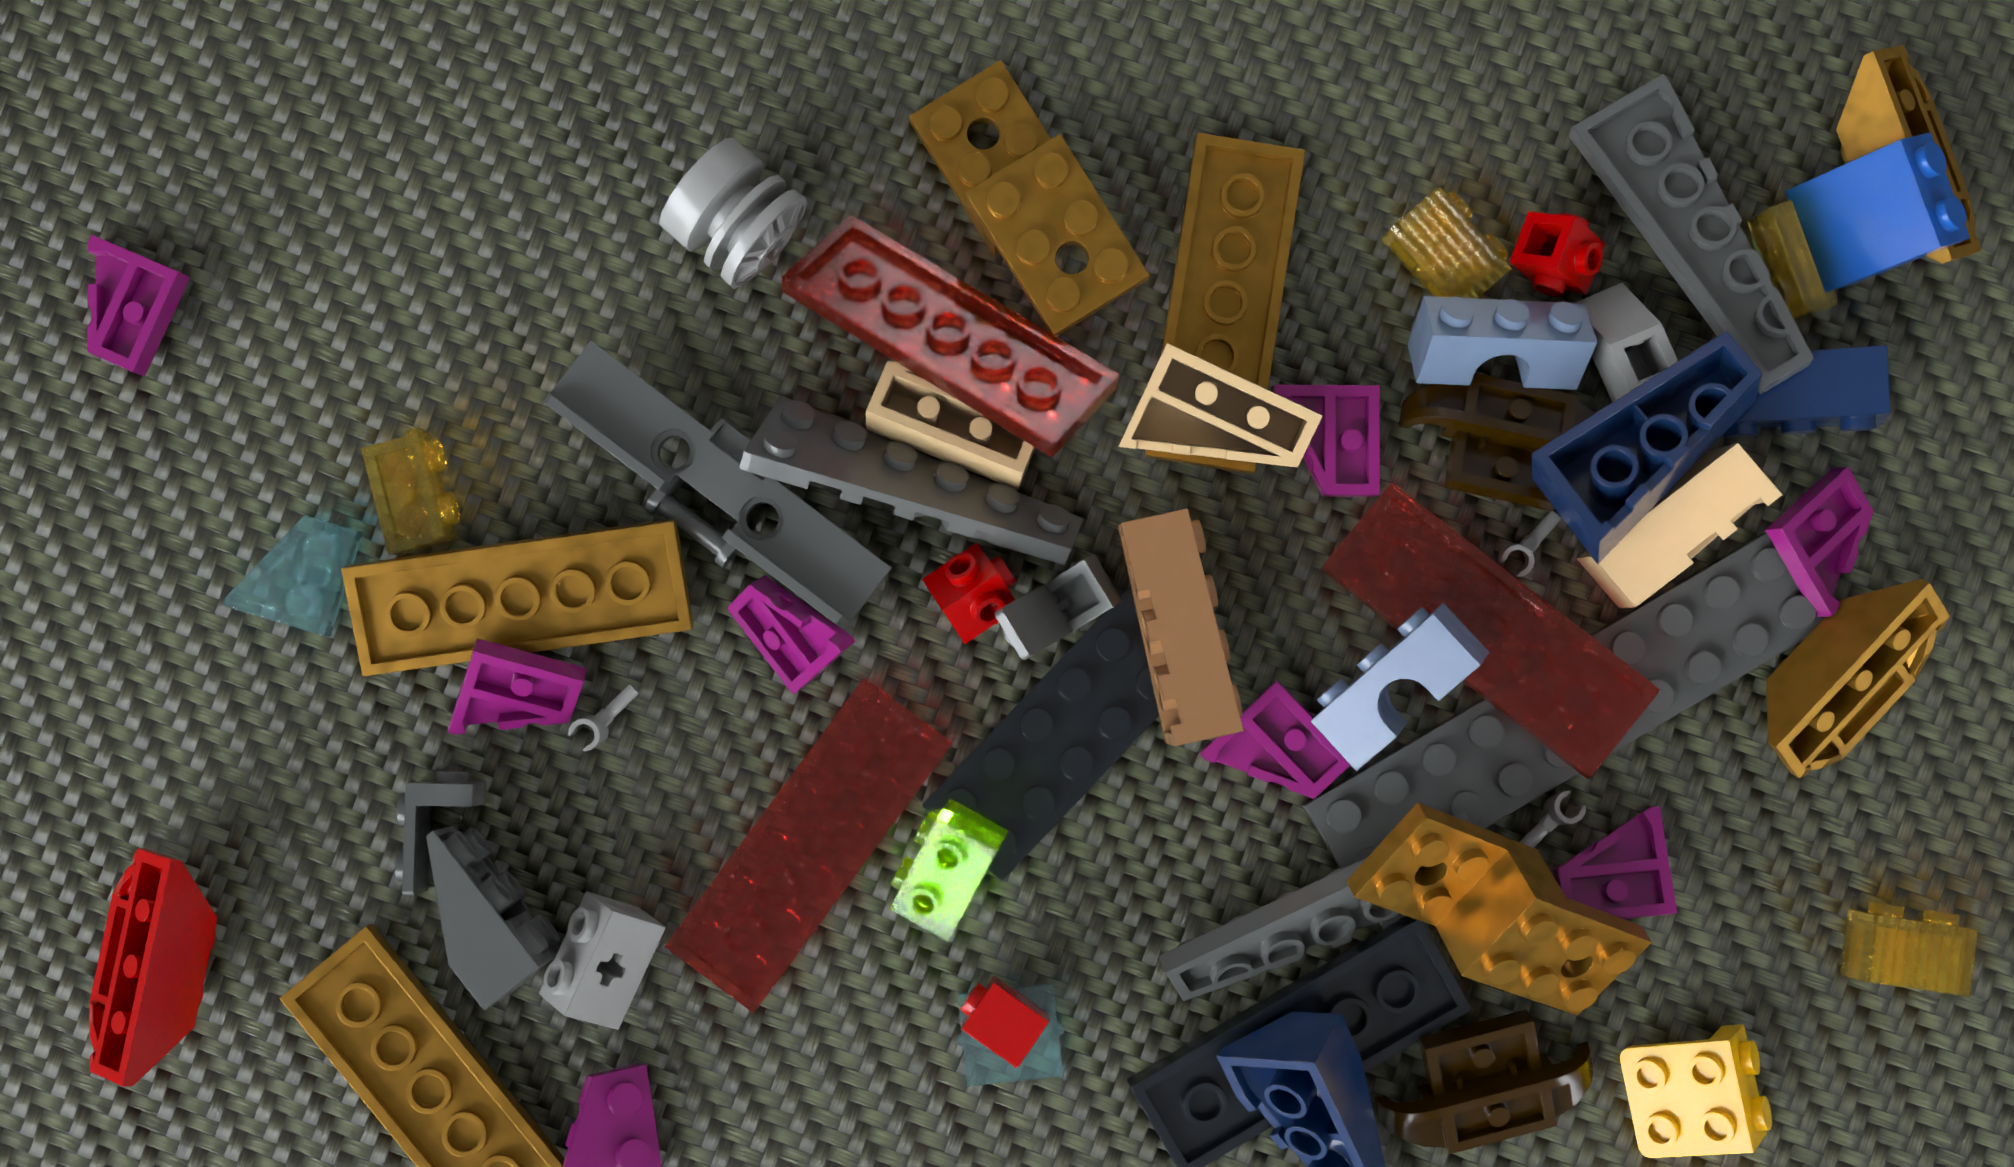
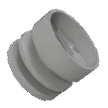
M734 137L722 140L697 160L669 196L661 212L659 222L662 229L690 252L699 250L710 242L703 262L712 271L722 269L720 276L733 289L745 285L781 253L801 221L808 204L806 198L796 189L785 192L786 182L779 175L770 176L758 184L764 167L762 161Z

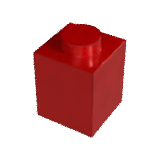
M993 976L986 987L977 982L959 1009L966 1014L961 1030L1015 1068L1019 1067L1049 1023V1014L996 976Z

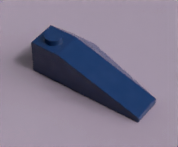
M1290 1012L1220 1049L1216 1057L1237 1099L1248 1112L1258 1109L1274 1127L1270 1137L1280 1149L1290 1147L1307 1167H1386L1362 1058L1342 1014Z

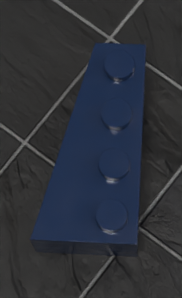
M1725 331L1532 453V479L1597 565L1756 401L1762 372L1728 331Z

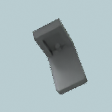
M1093 554L1045 585L1002 607L995 612V617L1002 627L1006 641L1015 648L1022 660H1026L1123 602L1097 557Z
M435 771V781L420 780L405 783V793L399 795L397 802V822L399 826H404L403 848H399L395 859V877L398 882H402L403 895L415 896L428 890L429 850L426 836L430 833L431 806L473 807L486 804V782L469 781L470 771Z

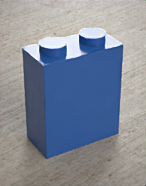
M1931 132L1900 139L1785 191L1823 293L1856 284L1970 239L1965 226L1967 217L1964 206L1953 194L1945 172L1947 166L1945 155L1942 149L1934 143Z

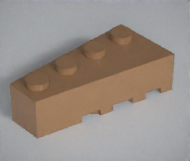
M1188 509L1121 523L1118 526L1165 743L1179 746L1243 732L1240 718L1243 715L1240 696L1236 684L1231 683L1226 663L1230 661L1229 646L1224 630L1217 627L1213 611L1214 607H1218L1217 592L1212 575H1204L1199 553L1206 552L1205 538L1200 520L1191 521Z

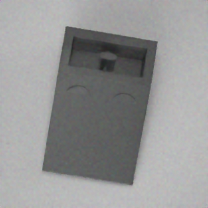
M461 823L433 830L426 836L448 965L485 1011L513 993L551 963L560 949L556 945L560 938L555 928L544 916L538 914L535 917L522 901L526 894L516 878L506 870L500 873L488 857L492 850L485 838L475 828L470 827L466 829Z

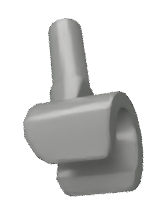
M1550 511L1519 544H1507L1500 550L1498 555L1499 563H1503L1512 551L1521 550L1525 556V562L1521 568L1517 569L1513 576L1522 577L1530 573L1535 562L1533 552L1560 522L1561 517L1554 511Z
M629 684L596 715H588L573 722L569 727L568 736L575 735L586 724L593 729L594 740L583 751H589L602 745L608 738V725L639 693Z
M1570 791L1551 794L1544 802V816L1520 843L1534 848L1558 825L1579 822L1585 815V805L1575 807L1565 817L1560 811V802L1568 796Z

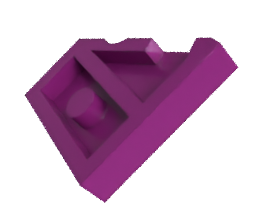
M91 235L88 241V252L96 255V284H88V307L91 311V321L87 326V352L145 377L190 277Z
M1273 385L1271 392L1322 415L1302 458L1321 496L1377 497L1380 495V385Z
M1848 466L1830 469L1765 530L1802 595L1816 609V617L1833 616L1838 611L1840 602L1832 596L1840 574L1852 572L1858 556L1859 541L1866 534L1874 512Z
M766 575L749 584L727 607V610L793 695L808 685L856 642L845 630Z
M477 638L447 732L465 734L468 725L492 722L498 723L499 730L522 728L530 723H537L543 726L569 723L584 683L586 668Z
M1277 679L1242 711L1243 715L1240 718L1243 732L1213 738L1200 751V755L1207 761L1219 762L1247 772L1248 776L1265 782L1283 785L1290 791L1315 799L1350 766L1346 759L1313 725L1311 720L1314 717Z
M1660 806L1644 810L1553 870L1554 878L1567 898L1616 917L1631 919L1677 913Z
M637 1063L587 1075L579 1098L580 1111L577 1119L571 1125L565 1144L568 1150L563 1167H662L646 1064Z

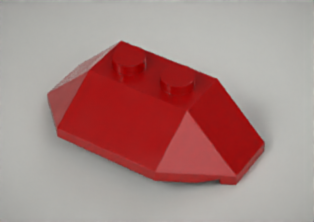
M137 848L133 855V863L125 870L113 891L89 1001L90 1039L94 1049L90 1056V1072L123 1087L134 1086L194 1028L198 1007L203 998V984L210 951L215 942V927L218 918L182 861L150 849Z

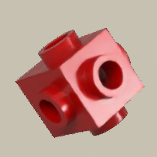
M1528 211L1510 263L1532 281L1531 287L1539 293L1551 297H1562L1564 291L1587 294L1593 276L1601 267L1605 243L1588 228L1589 222L1582 217L1570 213L1549 214Z
M978 543L952 557L947 563L922 579L964 644L997 624L998 620L995 617V612L1015 601V598L1008 589L1017 583L1010 570L999 555L989 560Z

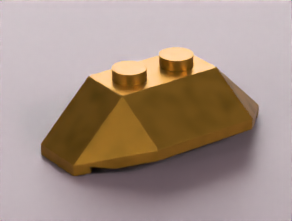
M1904 45L1875 50L1863 56L1836 128L1841 142V155L1844 163L1847 164L1900 139L1931 132L1934 143L1942 149L1947 164L1945 172L1953 194L1964 206L1967 217L1965 226L1970 239L1929 254L1927 257L1944 264L1980 252L1981 246L1975 234L1976 222L1971 198L1932 96L1918 71L1909 64L1910 56Z
M1918 579L1840 600L1838 611L1833 616L1824 617L1766 679L1768 743L1791 774L1801 778L1808 775L1810 770L1821 769L1842 760L1917 680L1933 649L1937 631L1944 629L1950 617L1929 582Z

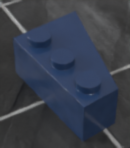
M1887 345L1812 350L1811 353L1814 359L1809 367L1761 395L1758 392L1756 401L1723 434V437L1743 438L1757 436V429L1781 428V434L1784 435L1817 432L1816 427H1840V431L1876 429V426H1881L1890 414Z

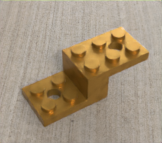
M1001 60L909 116L910 124L994 257L1002 255L1053 338L1148 280L1150 275L1061 134L1052 139L1049 137ZM981 123L993 126L999 134L998 142L993 147L985 150L975 148L968 140L970 130L975 125ZM1066 246L1081 248L1086 253L1088 259L1086 268L1077 274H1067L1061 271L1055 261V257L1060 249Z
M1418 802L1346 880L1355 898L1436 926L1461 976L1577 1016L1584 1009L1590 1007L1597 1000L1598 995L1622 972L1629 969L1635 962V959L1652 943L1642 926L1567 898L1537 849Z

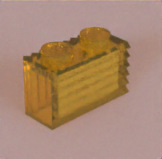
M1439 186L1395 223L1381 238L1383 243L1389 246L1391 252L1396 254L1398 260L1403 262L1405 268L1410 270L1412 276L1417 278L1419 284L1424 286L1426 291L1433 297L1478 299L1512 269L1505 261L1508 258V252L1503 244L1490 233L1482 235L1468 220L1472 217V212L1466 202L1454 192L1446 195Z
M1869 901L1868 912L1848 910V921L1845 924L1846 933L1844 934L1845 943L1842 946L1844 953L1841 957V975L1863 982L1970 997L1978 929L1959 925V914L1924 909L1923 919L1904 917L1905 907L1872 901Z

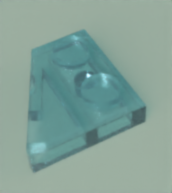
M304 515L225 597L223 606L315 634L331 637L345 593L341 568L354 564L364 532Z

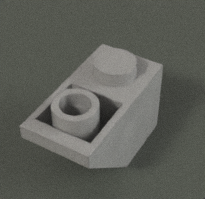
M1623 283L1575 302L1586 304L1597 339L1592 358L1612 403L1678 362L1662 323Z

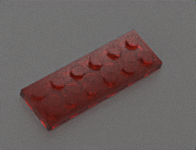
M852 215L845 219L782 275L783 293L1050 457H1053L1117 389L1118 373Z
M1392 482L1321 568L1323 572L1396 629L1419 608L1423 607L1430 614L1440 604L1444 603L1489 651L1483 663L1466 677L1463 682L1586 779L1593 776L1661 691Z
M863 678L664 947L754 1013L953 742L867 678Z

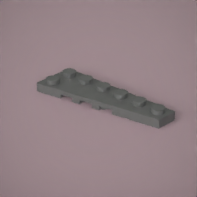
M1662 74L1572 126L1569 138L1716 336L1728 331L1762 372L1758 389L1761 395L1809 367L1814 357L1779 290L1773 286L1770 280V273L1758 250H1752L1740 227L1742 222L1740 215L1733 203L1728 204L1716 181L1718 173L1710 158H1704L1693 137L1695 129L1668 78Z
M783 396L779 397L745 448L739 467L747 472L808 489L810 481L840 489L842 491L839 499L861 505L863 497L884 502L894 507L893 515L913 520L914 517L926 515L941 519L947 531L971 538H980L994 545L1062 565L1066 564L1083 522V518L1069 513L1058 505L1046 504L1017 492L1009 485L992 482L966 471L960 465L943 462L916 451L906 443L894 442L865 430L857 423L842 421L815 410L805 402L791 400Z
M1466 811L1454 816L1472 823ZM1364 858L1350 866L1338 868L1328 876L1297 891L1287 892L1277 900L1246 915L1234 917L1225 925L1204 935L1186 940L1176 948L1159 955L1167 977L1183 1001L1254 977L1263 971L1276 969L1299 961L1305 952V948L1322 944L1331 945L1332 948L1352 942L1351 934L1353 931L1378 922L1385 929L1402 919L1403 916L1400 913L1353 896L1346 880L1366 860Z

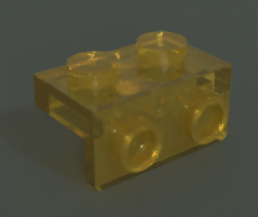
M1792 200L1772 206L1747 222L1752 234L1754 248L1756 251L1758 250L1770 273V280L1773 286L1779 290L1794 320L1829 309L1837 304L1834 290L1827 293L1824 291Z
M419 428L406 430V436L361 448L389 555L395 556L458 539L454 524H458L461 521L460 511L454 494L451 491L446 492L441 471L447 469V462L443 447L437 438L432 439L431 433Z

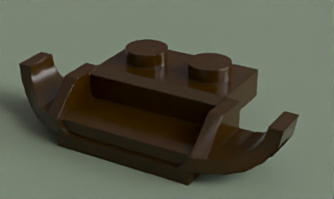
M1475 373L1470 385L1430 384L1409 395L1402 402L1399 427L1409 429L1418 424L1442 426L1441 436L1452 438L1444 488L1552 511L1554 509L1553 505L1532 479V453L1596 412L1579 403L1578 395L1551 389L1524 388L1523 384Z
M1527 1009L1419 1037L1428 1082L1427 1084L1417 1086L1420 1100L1401 1103L1390 1100L1386 1095L1374 1098L1379 1121L1395 1136L1423 1147L1447 1148L1449 1154L1557 1126L1556 1118L1573 1108L1584 1097L1591 1085L1593 1077L1591 1052L1588 1041L1577 1044L1578 1051L1574 1057L1552 1065L1546 1053L1539 1054L1534 1020Z

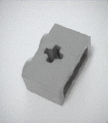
M586 891L579 908L572 914L569 920L567 934L554 961L550 963L545 972L544 983L539 995L566 1017L619 1030L666 927L637 906Z

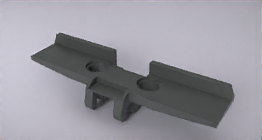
M591 340L553 390L542 401L656 488L645 504L644 508L654 516L660 513L667 519L676 518L677 527L716 556L714 562L722 568L727 567L740 551L843 630H846L892 569L888 564L778 481L740 469L743 452L751 441L740 433L742 430L741 426L729 417L721 418L709 430ZM674 437L686 440L690 447L688 461L678 468L665 466L660 458V449L663 443ZM685 481L738 522L732 530L728 529L723 534L675 498L673 494ZM761 504L773 506L779 516L776 528L766 535L755 534L750 526L751 517Z

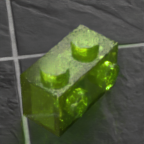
M952 799L947 802L939 815L929 811L914 838L915 842L922 845L916 859L913 860L906 856L890 884L899 890L890 910L948 942L971 903L1008 830Z

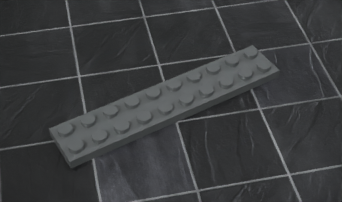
M1765 531L1302 805L1339 868L1350 866L1368 857L1417 802L1451 816L1466 811L1472 824L1485 829L1803 641L1824 617H1816V609L1802 595Z

